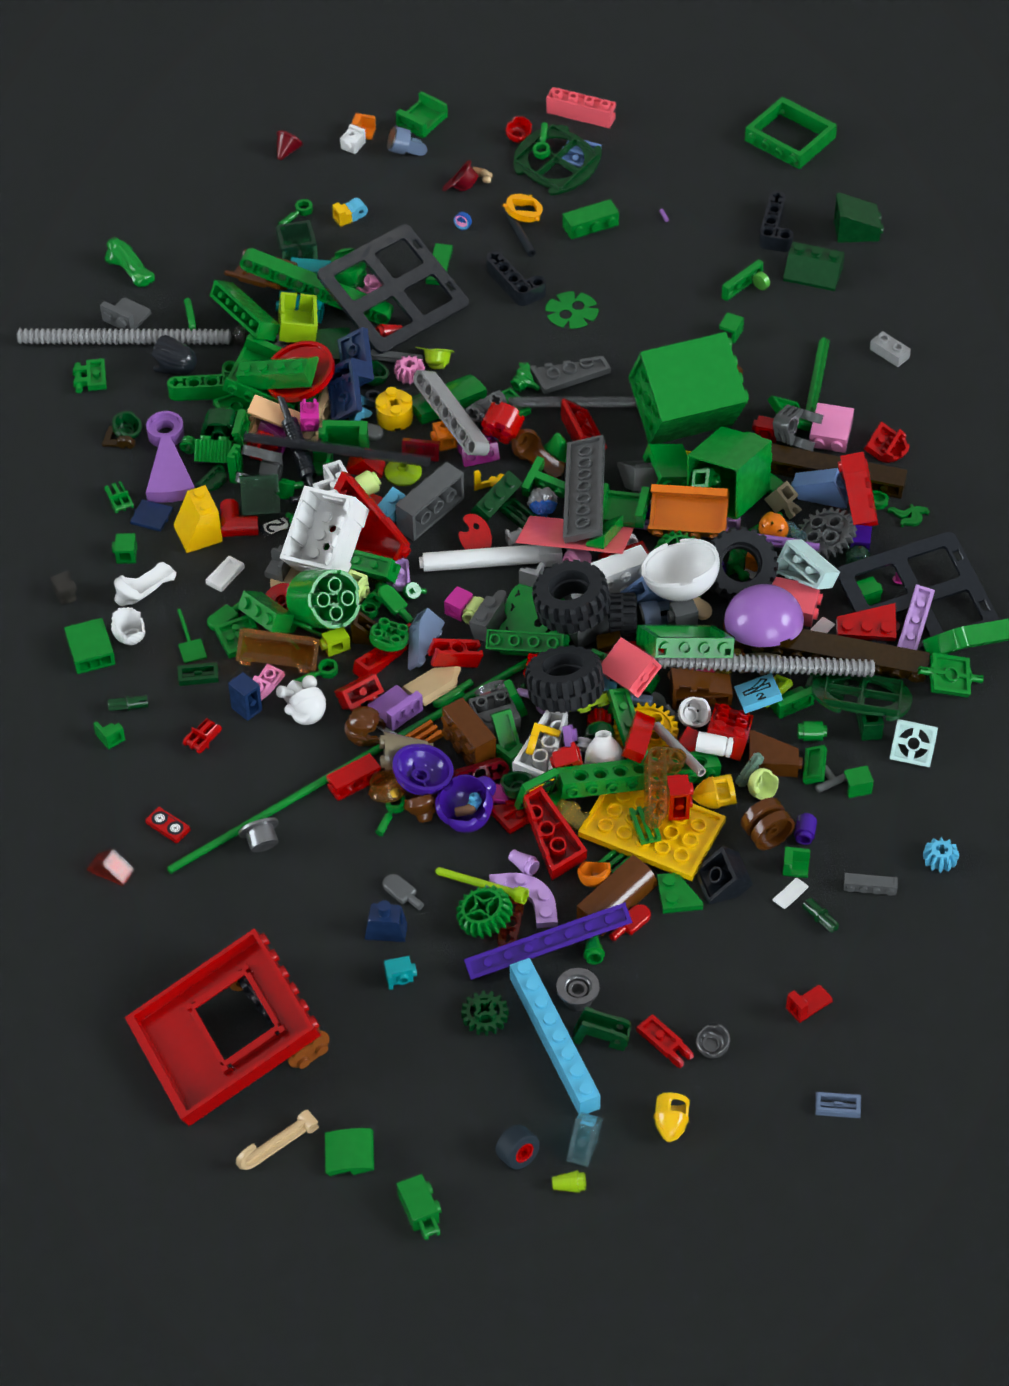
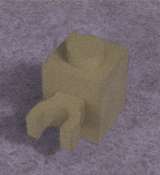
M788 481L784 482L764 499L775 513L784 509L789 520L802 510L797 504L793 503V500L799 495Z

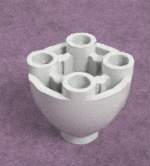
M601 730L595 733V738L586 749L585 764L625 760L621 756L623 752L621 746L612 737L610 731Z

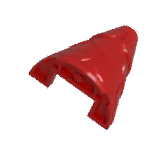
M345 471L341 472L334 489L340 494L356 497L370 510L365 526L361 529L355 550L391 558L394 561L406 558L411 552L410 543L392 519L384 514L373 498H370L356 479ZM332 526L330 532H334L336 526Z

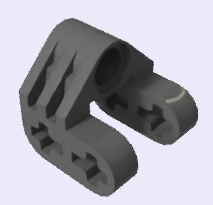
M787 404L773 420L775 438L777 441L813 451L816 442L794 436L799 424V418L821 424L824 415Z
M243 444L241 454L262 459L259 475L254 476L237 472L235 481L274 490L283 473L282 453Z

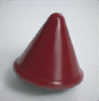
M283 130L277 131V158L279 160H283L303 146L302 141L293 134Z

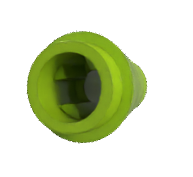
M577 1170L553 1176V1190L576 1193L586 1190L585 1173Z

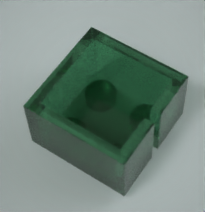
M310 220L275 225L277 243L282 259L291 261L292 257L318 259L317 243Z
M277 473L239 476L242 515L281 513L279 494H275V492H279Z

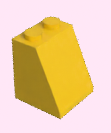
M206 485L187 491L174 522V529L186 553L223 542L219 511Z

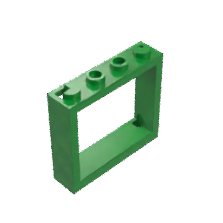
M781 97L746 127L745 141L800 169L836 138L837 124ZM782 115L819 135L802 150L798 151L761 132V130L777 116Z
M637 625L636 645L655 658H733L734 638L714 625ZM659 648L664 649V654H658Z

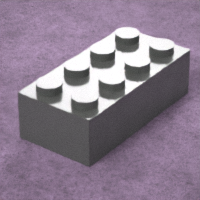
M446 462L441 467H438L433 474L425 478L420 485L413 488L408 495L400 499L395 506L396 523L402 534L415 541L464 499V473Z

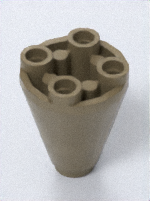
M384 732V735L379 737L380 749H383L384 753L380 757L381 769H384V772L393 771V758L402 747L410 744L433 746V743L392 732Z

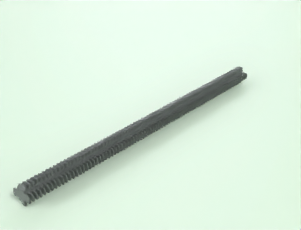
M510 396L508 398V404L513 407L515 405V408L516 405L517 408L518 406L523 408V405L524 408L525 406L530 408V405L531 408L532 405L533 408H537V405L538 408L539 405L540 408L544 407V405L545 408L546 405L547 408L548 406L553 408V405L554 408L555 405L560 407L563 398L581 407L583 405L584 407L585 405L586 407H590V405L591 407L592 405L593 407H599V405L600 407L601 405L602 407H606V405L607 407L608 405L609 407H613V405L614 407L615 405L616 407L617 405L618 407H622V405L623 407L624 405L625 407H629V405L630 407L631 405L636 407V401L633 396H623V398L622 396H616V398L615 396H607V398L606 396H600V398L599 396H593V398L592 396H584V398L583 396H577V399L576 396H570V398L569 396H561V398L560 396H554V399L553 396H547V398L546 396H540V398L539 396L538 398L537 396H531V399L530 396H524V399L523 396H517V398L516 396L515 398Z

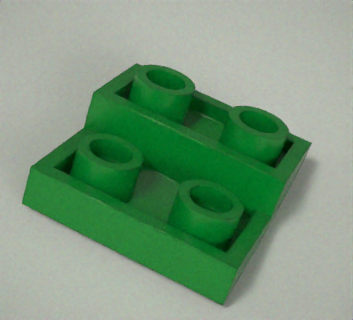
M352 1128L325 1133L326 1173L329 1176L350 1171L353 1175L374 1170L373 1130L371 1128Z

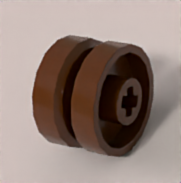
M771 797L765 798L751 806L741 819V826L751 836L758 849L769 850L780 845L791 835L795 828V822L789 813L785 811L779 800Z

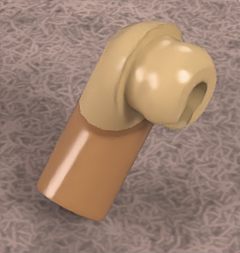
M473 167L478 177H483L482 181L484 183H491V179H493L491 172L483 168Z

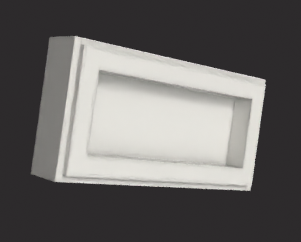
M228 556L206 579V584L222 592L245 568L244 563Z

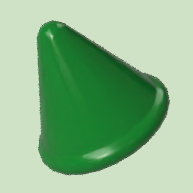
M555 433L550 441L545 444L544 449L558 460L566 462L567 441L560 433Z

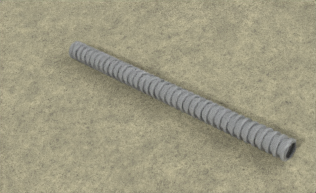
M19 328L17 331V341L19 344L86 343L89 345L92 343L94 345L97 343L100 345L103 343V345H106V343H109V345H112L114 343L117 345L120 343V345H123L125 343L128 345L131 343V345L137 343V345H140L142 343L145 345L148 343V345H151L153 343L156 345L158 338L168 335L188 345L191 343L193 345H196V343L202 345V343L204 345H207V343H210V345H213V343L216 345L219 343L221 345H224V343L230 345L231 331L230 329L226 331L224 329H221V331L215 329V331L213 329L209 331L207 329H204V331L202 329H198V331L193 329L192 331L190 329L112 330L109 328L106 330L104 328L101 330L98 328L95 330V328H92V330H89V328H86L84 330L81 328L78 330V328H75L73 330L69 328L67 330V328L61 330V328H58L56 330L53 328L50 330V328H47L45 330L41 328L39 330V328L33 330V328H30L28 330L24 328L22 330V328Z
M733 654V658L653 657L663 669H666V667H669V669L682 667V669L688 668V670L692 668L694 670H698V668L704 670V668H707V671H710V669H713V671L717 669L719 671H723V669L729 671L731 669L732 672H735V670H738V672L742 670L744 672H748V670L754 672L755 670L757 673H760V671H763V673L767 671L773 673L775 671L776 673L782 672V674H785V672H788V674L792 672L798 674L800 672L801 674L807 673V675H810V673H813V675L817 673L823 675L825 673V675L832 674V676H835V674H838V676L842 674L848 676L850 674V676L857 675V677H860V675H863V677L867 675L873 677L875 672V662L873 660L867 661V659L863 661L861 659H857V661L851 659L849 661L847 658L845 660H842V658L838 660L836 658H832V660L826 658L824 660L822 657L820 659H817V657L813 659L811 657L807 659L801 657L799 659L798 656H795V658H792V656H789V658H786V656L782 658L776 656L775 658L773 655H770V657H767V655H764V657H761V655L757 657L751 655L750 657L748 654H745V656Z

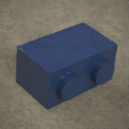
M242 672L228 683L231 707L244 719L249 721L263 710L260 685L248 675Z

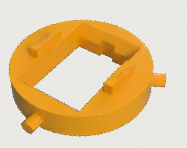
M513 194L507 198L506 204L503 203L506 212L514 219L522 222L539 221L543 211L542 205L532 195ZM514 204L519 207H525V205L534 206L535 212L515 210Z

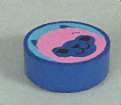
M459 212L454 217V224L457 228L466 230L472 224V219L467 213Z

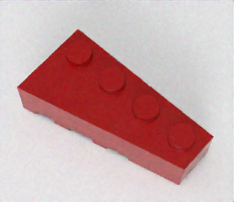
M542 786L524 795L523 807L552 881L587 859V849Z

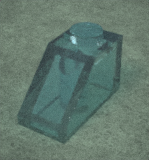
M583 1112L578 1115L566 1161L586 1167L589 1166L599 1138L603 1118Z

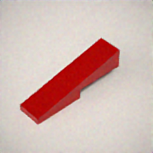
M411 623L406 624L408 626V633ZM409 640L407 646L399 651L388 652L378 648L369 651L354 660L353 673L358 677L368 673L377 675L408 649Z

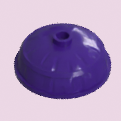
M410 744L402 747L397 751L392 762L397 782L406 791L415 795L436 794L446 787L453 777L454 769L449 757L438 748L426 744Z

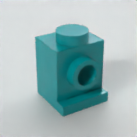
M409 956L384 960L389 990L393 989V985H405L413 982V977L417 976L415 963L411 964Z

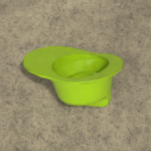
M416 347L424 350L425 362L431 369H444L449 363L451 353H455V351L447 349Z

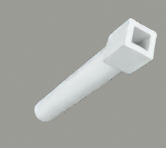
M520 545L422 553L423 557H419V566L424 568V572L538 564L540 562L544 563V567H551L553 564L562 563V548Z

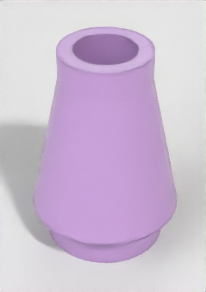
M515 849L510 852L508 859L522 873L532 876L539 869L540 863L535 856L519 852Z

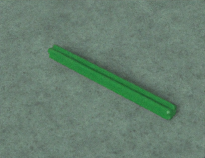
M822 337L819 340L806 410L812 412L816 411L830 344V340L826 339V337Z

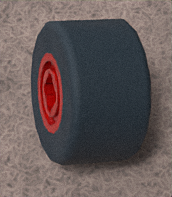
M514 1125L508 1128L499 1138L496 1145V1154L510 1168L515 1170L522 1169L529 1165L536 1157L540 1147L539 1140L525 1126Z

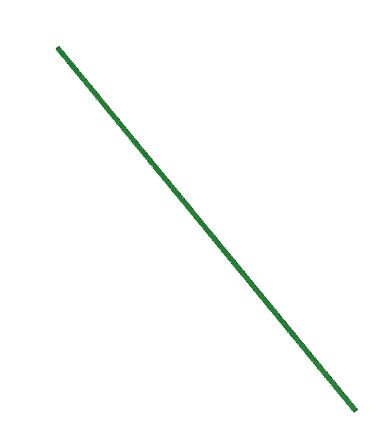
M759 524L752 527L753 529L758 530L757 533L759 532ZM528 658L467 692L462 697L468 702L469 699L475 698L525 669ZM442 708L397 734L407 735L430 719L432 721L442 717ZM378 744L373 748L367 750L366 752L360 754L359 756L355 757L354 759L343 764L342 766L329 772L328 774L356 761L357 759L369 753L372 756H375L378 753L382 752L383 749H380V746ZM326 775L167 866L168 872L170 874L174 873L239 835V830L245 825L259 819L268 818L327 784Z

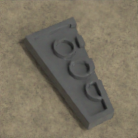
M603 356L580 359L579 362L563 361V364L559 365L547 363L544 367L530 366V372L544 395L611 373V367Z

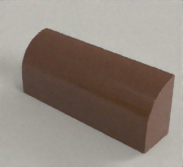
M632 855L577 905V919L624 902L627 909L630 910L658 885L654 873L644 862Z

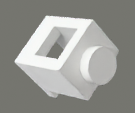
M350 124L349 129L340 138L341 149L356 154L366 143L365 129Z

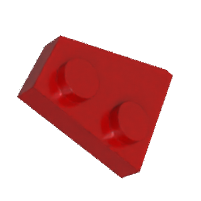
M514 799L505 800V804L493 805L491 815L509 834L530 823L525 809L517 810L514 806L516 801Z

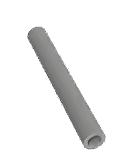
M660 722L654 723L653 730L699 777L703 776L706 773V769Z

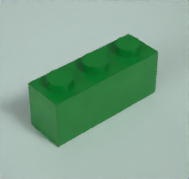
M611 199L563 213V228L571 240L619 225V211Z
M243 590L239 601V610L270 632H290L295 617L294 614L263 592Z

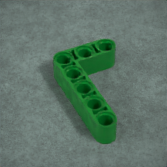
M1009 618L958 627L922 640L924 650L929 652L930 655L933 652L950 654L965 648L1009 641Z

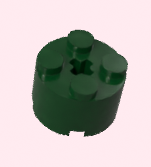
M224 408L209 409L205 415L200 435H209L211 439L218 440V436H228L230 440H234L235 436L232 437L231 433L236 419V411Z

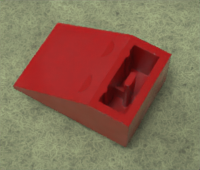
M715 703L706 733L733 738L734 743L730 758L740 761L754 716L750 715V713L745 714L744 710L732 709L727 704Z

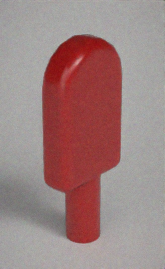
M642 904L633 906L628 910L632 923L615 929L609 934L610 939L615 941L625 932L633 935L650 920V909Z

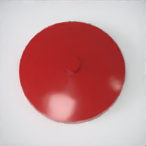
M301 341L279 350L271 359L318 356L319 361L311 387L267 389L269 394L276 399L277 396H282L286 402H299L321 392L331 381L335 371V361L329 349L318 342Z

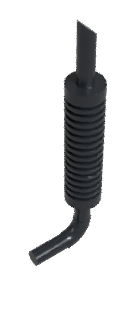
M277 396L284 416L281 424L286 438L291 437L292 439L293 437V440L294 438H298V440L300 438V441L301 439L304 440L297 417L291 416L286 400L282 396ZM290 448L301 480L307 481L308 486L313 487L315 483L314 478L317 476L309 450ZM291 496L289 498L290 504H297L301 496Z

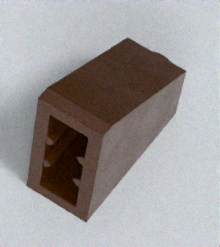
M750 730L748 761H751L750 758L754 753L759 752L764 757V761L759 765V768H766L772 771L775 776L797 777L798 769H802L803 758L799 757V748Z

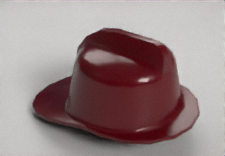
M471 160L462 165L459 171L444 185L442 191H446L451 187L465 191L474 185L478 179V174L470 166Z

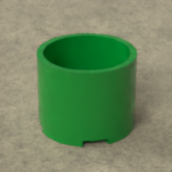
M305 570L297 574L289 584L286 594L288 611L295 615V620L308 624L312 628L336 629L345 627L356 618L361 605H359L358 592L360 588L356 580L343 570Z

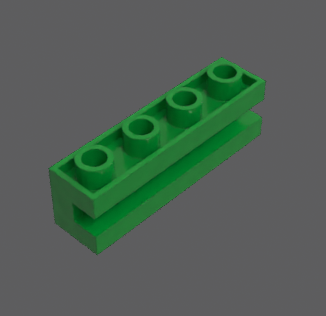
M326 544L324 550H328L330 545ZM354 550L350 561V570L365 574L368 578L392 584L396 583L401 566L391 558Z
M487 629L485 649L491 651L540 653L542 651L546 652L550 648H558V646L569 647V635L561 633Z

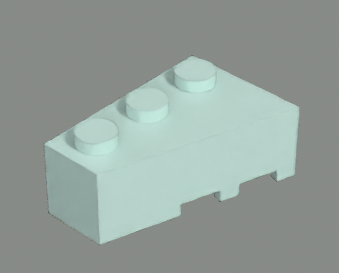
M802 539L787 540L777 559L779 564L776 574L799 581V583L815 589L832 588L840 574L838 569Z

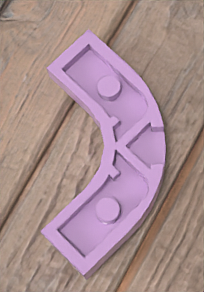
M524 873L489 874V882L510 888L522 886L529 889L528 900L533 904L537 928L558 926L554 896L542 881Z

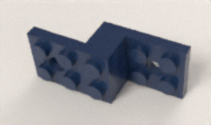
M362 327L338 339L340 363L335 365L334 375L328 383L332 420H344L363 411L360 386L374 380L368 328Z

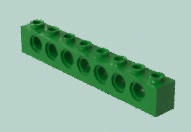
M690 752L706 769V773L701 777L677 754L644 757L641 763L627 759L558 767L557 770L560 774L556 781V787L562 800L666 787L667 776L676 774H688L689 783L693 782V784H696L711 776H720L721 763L717 755Z

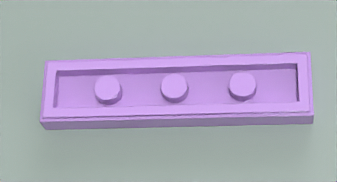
M916 584L897 647L918 649L935 590Z

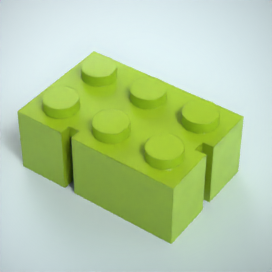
M281 292L278 308V323L280 324L279 341L286 343L315 342L318 328L317 295L300 294L299 308L295 310L297 293Z

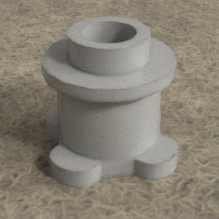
M520 527L513 532H510L509 529L505 530V540L508 546L526 545L515 543L522 531Z

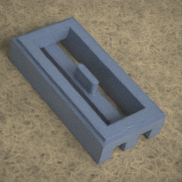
M816 1092L815 1115L860 1118L861 1095ZM821 1100H828L834 1102H821ZM843 1102H856V1104H849Z

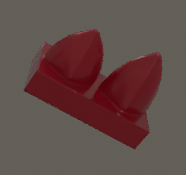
M403 438L402 453H405V455L410 453L412 456L413 454L414 456L419 454V457L420 455L421 457L426 455V458L431 456V461H439L440 441Z

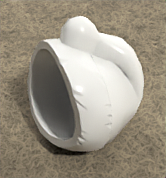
M306 688L292 695L289 698V704L285 706L284 710L286 714L292 715L295 722L299 724H314L324 715L326 698L319 688Z

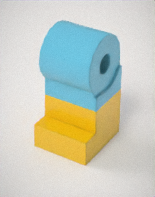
M354 198L342 205L339 202L332 204L333 218L340 227L359 220L368 212L367 206L360 198Z

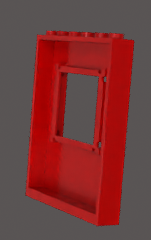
M255 928L125 1017L180 1119L188 1126H191L321 1036L318 1030L320 1024L313 1015L310 1017L307 1012L310 1010L308 1004L303 998L300 1000L297 995L300 993L294 982L290 983L288 980L289 972L283 965L280 967L277 962L280 960V957L274 949L270 950L268 946L270 941L265 933L260 934ZM243 976H246L275 1026L224 1060L196 1009Z

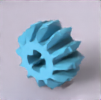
M942 837L939 841L933 838L931 843L927 842L923 851L925 866H931L932 871L938 869L940 873L943 869L949 872L951 867L955 868L957 859H959V851H957L956 844H951L950 839L943 841Z

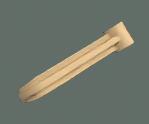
M309 1110L301 1112L295 1123L257 1148L255 1144H251L244 1149L236 1158L237 1166L243 1170L257 1166L306 1131L309 1134L315 1132L319 1128L317 1125L318 1121Z

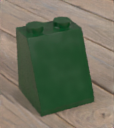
M836 193L834 224L838 243L880 241V234H883L884 226L883 223H880L881 211L878 212L877 204L846 194Z

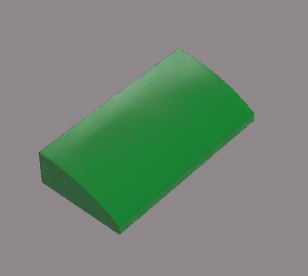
M471 374L445 384L463 409L481 398L487 397L485 386ZM421 393L412 396L413 414L421 425L439 419V416Z

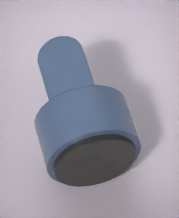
M398 126L391 129L387 141L389 151L402 155L406 152L418 156L426 154V145L421 140L412 138L410 130Z
M656 600L638 603L637 615L639 625L668 624L667 615L661 616L660 611L669 610L670 602L673 601L657 602Z

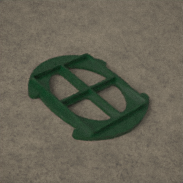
M551 124L547 129L546 140L560 138L570 142L558 153L551 152L548 156L550 160L538 171H534L528 162L529 153L533 150V146L541 142V129L527 136L520 143L514 155L516 174L522 175L524 173L538 184L550 188L548 191L549 195L553 196L573 190L587 181L600 163L602 150L600 146L592 148L582 138L569 132L568 126ZM574 146H578L584 154V163L579 168L562 158ZM542 148L538 151L541 153L546 151V149ZM555 164H560L573 173L570 177L563 179H550L543 176Z
M823 673V675H819L814 679L811 688L814 698L822 706L836 713L845 710L860 714L886 716L885 719L887 721H894L908 713L912 704V695L909 689L903 684V680L876 675H873V677H869V675L857 677V675L850 676V674L848 676H844V674L832 676V674L825 675ZM843 680H856L860 682L859 688L832 683ZM867 683H874L890 690L892 693L866 689ZM829 692L857 696V703L838 700ZM865 698L891 701L893 704L879 707L864 704Z

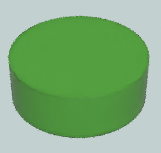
M758 272L753 276V283L758 289L765 290L770 286V280L765 273Z

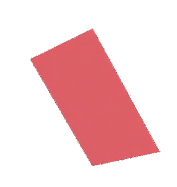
M529 516L515 543L623 554L634 527L623 526L604 549L587 547L586 542L589 539L565 543L563 540L564 519Z

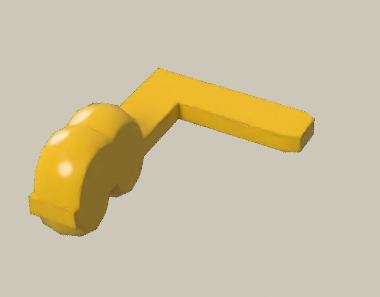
M479 470L474 471V490L493 487L504 474H499L497 478L491 476L488 480L481 482V472Z
M534 722L525 753L533 755L539 732L560 737L561 731Z

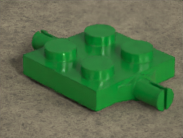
M933 652L930 655V667H918V674L929 675L931 692L968 698L971 695V683H983L984 680L983 675L972 674L970 658Z

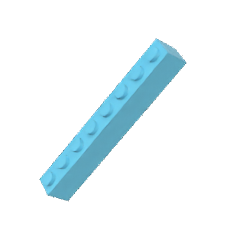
M527 958L511 964L510 980L579 1116L600 1109V1093L531 959Z

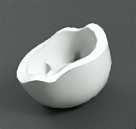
M688 697L681 702L678 708V718L686 727L689 726L692 729L700 728L710 721L711 709L705 699Z

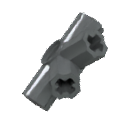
M498 390L484 399L481 398L474 402L465 411L474 423H478L485 417L492 402H495L497 405L500 402L507 403L506 397Z

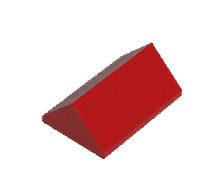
M565 398L561 400V419L572 441L601 435L587 409Z

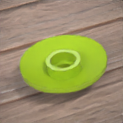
M392 461L386 465L384 473L390 483L397 486H409L420 479L422 468L421 465L416 466L414 464L409 465Z

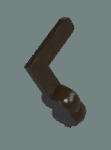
M109 426L102 443L103 447H119L121 449L127 447L131 449L135 446V439L126 435L111 440L114 432L112 426Z

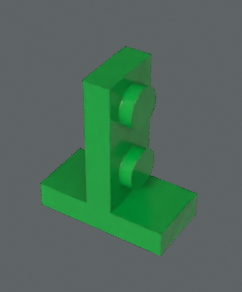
M537 456L521 486L522 495L529 498L534 486H537L541 489L549 487L555 492L556 496L564 498L565 481L542 473L545 467L544 458Z

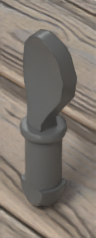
M653 692L651 694L653 696V704L656 703V707L664 706L663 712L670 710V716L674 715L675 721L679 722L678 713L670 704H666L665 698L660 693Z

